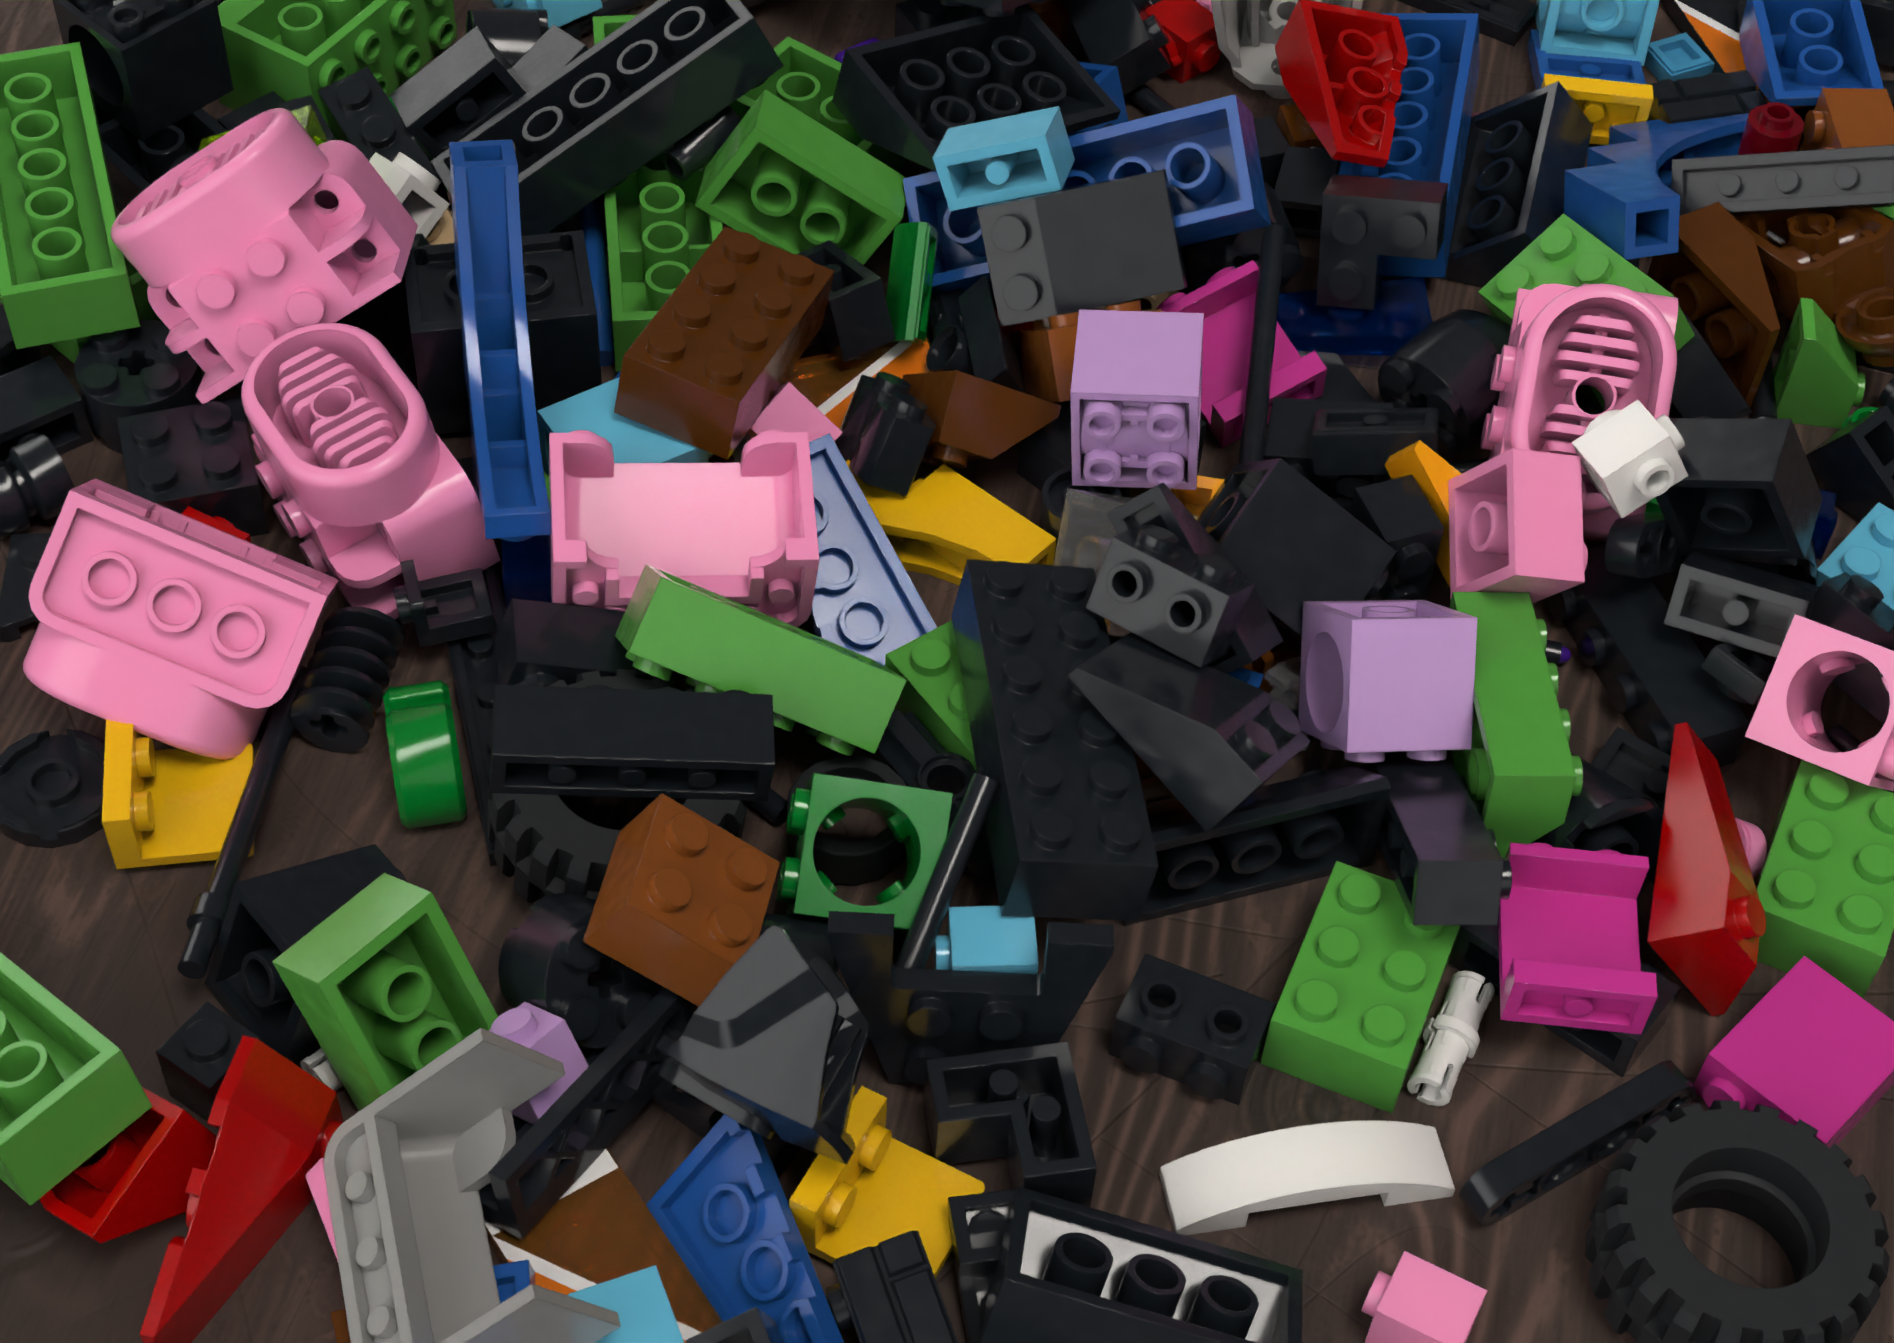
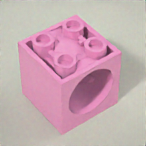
M1795 614L1745 737L1867 786L1894 791V651ZM1873 663L1883 675L1881 679L1890 696L1887 719L1875 737L1858 745V749L1842 752L1830 741L1824 730L1821 719V705L1824 694L1830 683L1839 674L1855 669V665Z

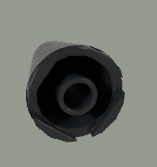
M1581 758L1583 767L1582 790L1579 796H1571L1565 823L1532 843H1546L1553 847L1588 851L1614 850L1626 855L1645 856L1649 858L1650 865L1656 870L1663 820L1661 807L1653 800Z

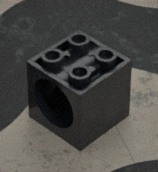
M52 0L63 44L80 42L94 104L141 141L234 90L217 0Z

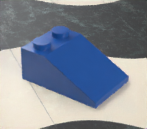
M1747 0L1739 33V41L1746 70L1769 102L1784 103L1788 106L1816 105L1822 88L1884 89L1860 0Z

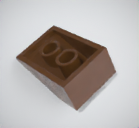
M1716 202L1679 216L1678 253L1653 256L1647 276L1673 294L1675 298H1678L1679 306L1700 333L1751 409L1779 334L1780 324L1754 237L1720 202Z

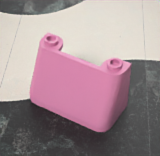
M576 430L569 433H549L552 603L626 611L645 564H648L792 626L798 627L808 620L811 614L819 565L808 432L763 431L744 445L741 463H614L612 444L591 431Z

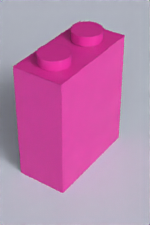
M1803 956L1710 1051L1694 1083L1696 1087L1695 1093L1704 1099L1709 1108L1713 1100L1739 1101L1740 1109L1753 1111L1756 1104L1780 1110L1778 1118L1793 1125H1796L1799 1119L1819 1131L1815 1138L1830 1148L1833 1144L1838 1145L1894 1084V1021L1809 958Z

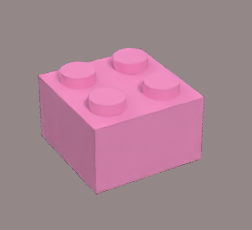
M1512 448L1448 480L1450 600L1453 592H1529L1532 603H1535L1585 582L1584 571L1588 562V550L1583 542V507L1586 501V486L1582 480L1581 456Z

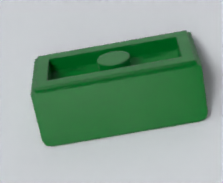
M928 222L901 223L896 225L894 229L886 295L896 338L894 342L923 345V342H926L939 233Z

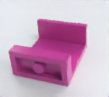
M1254 260L1236 269L1235 267L1224 268L1215 273L1206 285L1186 295L1184 293L1174 294L1157 307L1162 312L1204 313L1201 417L1207 423L1208 428L1222 448L1241 439L1259 270ZM1278 322L1276 326L1267 424H1269L1273 398L1315 400L1323 395L1327 373L1326 366L1315 350L1303 357L1300 356Z
M1510 842L1505 857L1509 859L1511 864L1512 887L1510 897L1508 899H1500L1498 914L1501 1020L1641 1035L1658 997L1656 973L1642 972L1640 964L1637 897L1649 870V858L1621 854L1614 850L1588 851L1553 847L1546 843L1520 844Z

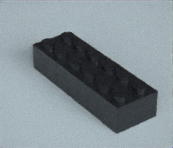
M658 0L458 142L513 141L518 163L521 236L546 234L563 221L576 216L583 207L610 188L623 183L630 174L651 159L667 152L678 140L704 122L714 119L722 109L749 90L762 85L769 76L784 65L754 17L740 0ZM448 148L431 160V163L452 196Z
M967 559L951 614L977 773L999 783L985 821L1001 916L1138 921L1159 867L1134 750L1068 677L1078 666L1111 645L1105 618L1086 608L1096 582L1094 568Z

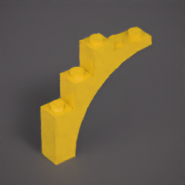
M848 459L846 463L850 469V460ZM942 464L927 478L918 479L913 482L907 496L868 485L852 472L907 571L931 575L960 586L967 559L1054 565L1056 538L945 464Z

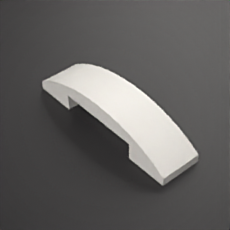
M1343 1121L1279 1129L1228 1141L1197 1151L1161 1166L1159 1172L1173 1230L1175 1233L1185 1236L1246 1227L1249 1213L1376 1194L1381 1195L1384 1206L1452 1197L1455 1192L1435 1127L1400 1121Z

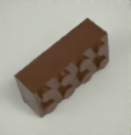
M725 226L623 355L614 413L728 460L821 329L835 271L814 263L805 256L792 254L760 241L749 233L738 232Z

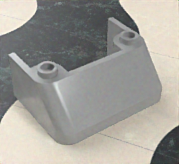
M479 1028L347 1119L335 1130L325 1151L324 1174L351 1343H595L621 1327L618 1312L535 1284H530L500 1304L479 1190L491 1182L488 1172L516 1144V1131L512 1111L565 1076L563 1062L483 1028Z

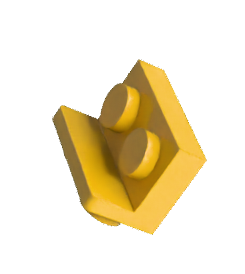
M1544 74L1541 88L1559 81L1593 125L1589 144L1609 145V126L1643 122L1648 119L1653 103V85Z

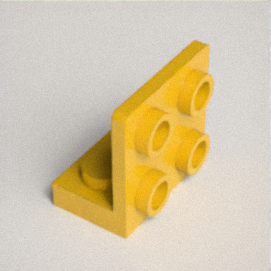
M106 719L102 825L116 869L217 860L255 760L252 744L249 743L240 755L229 760L205 757L181 749L155 750L152 738L141 737L140 733L135 732L133 724ZM254 842L248 857L254 854Z
M861 1086L852 1100L846 1132L851 1135L855 1142V1150L846 1165L818 1154L789 1199V1208L792 1211L807 1251L830 1263L839 1257L869 1246H877L882 1241L911 1230H918L936 1279L953 1250L947 1206L948 1197L984 1193L985 1185L982 1181L892 1138V1131L886 1128L887 1097Z

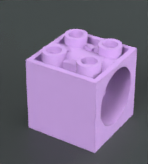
M1079 309L1070 391L1072 485L1153 488L1164 482L1169 489L1196 490L1202 401L1204 313Z
M1426 600L1303 602L1298 720L1301 731L1319 739L1320 747L1330 750H1342L1345 752L1346 760L1363 763L1382 762L1385 760V752L1406 751V757L1410 759L1439 761L1446 759L1447 750L1471 749L1477 617Z

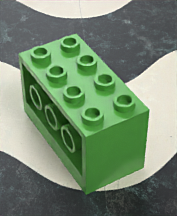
M225 0L218 5V11L234 90L220 97V104L235 110L272 91L285 102L311 95L329 126L318 90L368 67L388 97L405 81L417 74L439 52L449 47L453 40L457 38L453 0Z

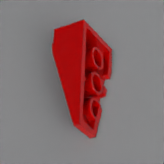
M1298 0L1274 47L1283 85L1333 160L1384 168L1389 160L1395 128V106L1401 96L1403 85L1400 84L1401 74L1408 58V50L1399 17L1312 0Z
M1687 722L1674 725L1647 942L1711 1016H1718L1726 1013L1757 966L1759 937L1763 936L1766 931V916L1759 900L1718 761Z
M242 1036L215 1097L207 1122L210 1126L219 1128L215 1148L208 1170L192 1169L185 1190L190 1195L186 1211V1224L189 1230L186 1237L175 1236L168 1244L140 1331L143 1343H192L313 1200V1195L305 1175L321 1158H324L330 1138L335 1130L344 1122L336 1091L257 1038Z
M145 1088L143 1090L153 1107L39 1199L45 1210L100 1244L186 1212L190 1195L185 1190L192 1169L208 1170L215 1148L216 1135L184 1109Z

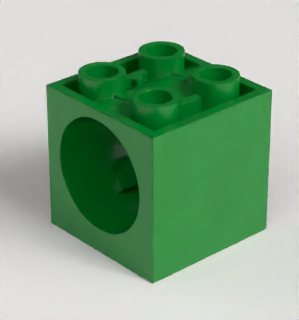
M813 773L805 784V789L795 788V793L791 794L786 834L798 835L795 858L786 857L785 861L781 863L776 902L788 903V916L828 920L829 911L895 914L894 934L907 936L947 839L953 793ZM846 809H865L883 816L887 819L886 823L898 842H904L907 853V868L902 883L898 880L874 897L879 905H855L834 895L837 889L821 870L816 871L813 860V843L820 824L827 830L847 815L844 812Z

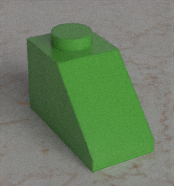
M1801 298L1774 368L1777 419H1792V422L1795 424L1840 429L1843 421L1848 417L1851 407H1859L1865 391V374L1857 372L1855 350L1841 337L1836 329V325L1813 299Z

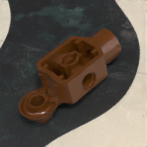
M1873 208L1734 216L1755 239L1773 304L1777 311L1792 321L1800 299H1813L1836 325L1838 333L1854 350L1862 353L1863 359L1867 363L1878 367L1894 366V222Z

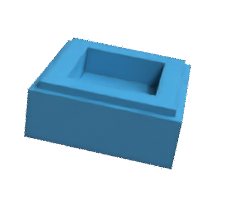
M1682 33L1649 43L1644 65L1658 81L1664 79L1676 81L1706 76L1712 73L1715 63L1687 33Z

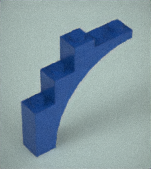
M1749 113L1668 124L1658 119L1609 126V145L1588 147L1587 167L1565 170L1564 214L1626 260L1678 253L1680 195L1671 190L1672 159L1737 155Z
M512 140L449 142L456 281L461 306L464 375L469 400L472 470L475 489L480 500L485 538H501L511 542L525 541L533 536L551 535V513L540 448L530 356L522 254L518 163Z

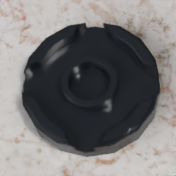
M66 729L68 735L58 734L50 736L47 730L30 734L8 746L0 755V830L6 837L25 846L56 848L79 843L103 828L104 740L83 730Z

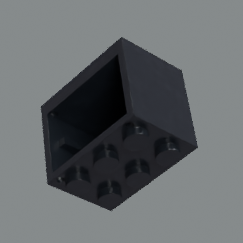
M583 230L521 236L536 414L540 409L602 384L597 311ZM454 243L411 247L404 277L419 393L424 400L437 434L470 431L469 400L464 375L461 306L456 281Z

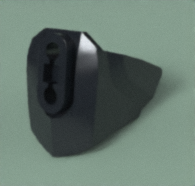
M773 925L725 973L694 1012L678 1041L667 1035H662L656 1048L666 1056V1059L657 1074L770 1140L775 1132H777L781 1140L847 1165L854 1153L855 1142L851 1135L846 1132L858 1071L870 1036L871 1025L831 964L822 957H815L807 962L786 931L779 926Z

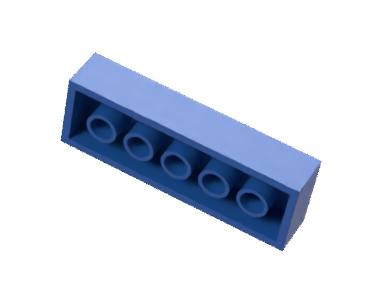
M1381 13L1399 17L1408 50L1407 64L1400 80V84H1403L1401 96L1396 103L1394 111L1396 122L1389 160L1384 168L1341 161L1338 175L1448 183L1444 240L1436 260L1385 256L1384 276L1445 277L1480 68L1479 13Z
M1236 94L1068 137L1075 161L1063 188L1166 169L1180 247L1271 225L1253 114ZM937 171L904 178L903 184L909 223L928 222L939 232L931 297L934 298L940 291L952 292L959 288L968 290L983 276L989 277L991 280L977 208L984 205L950 211Z

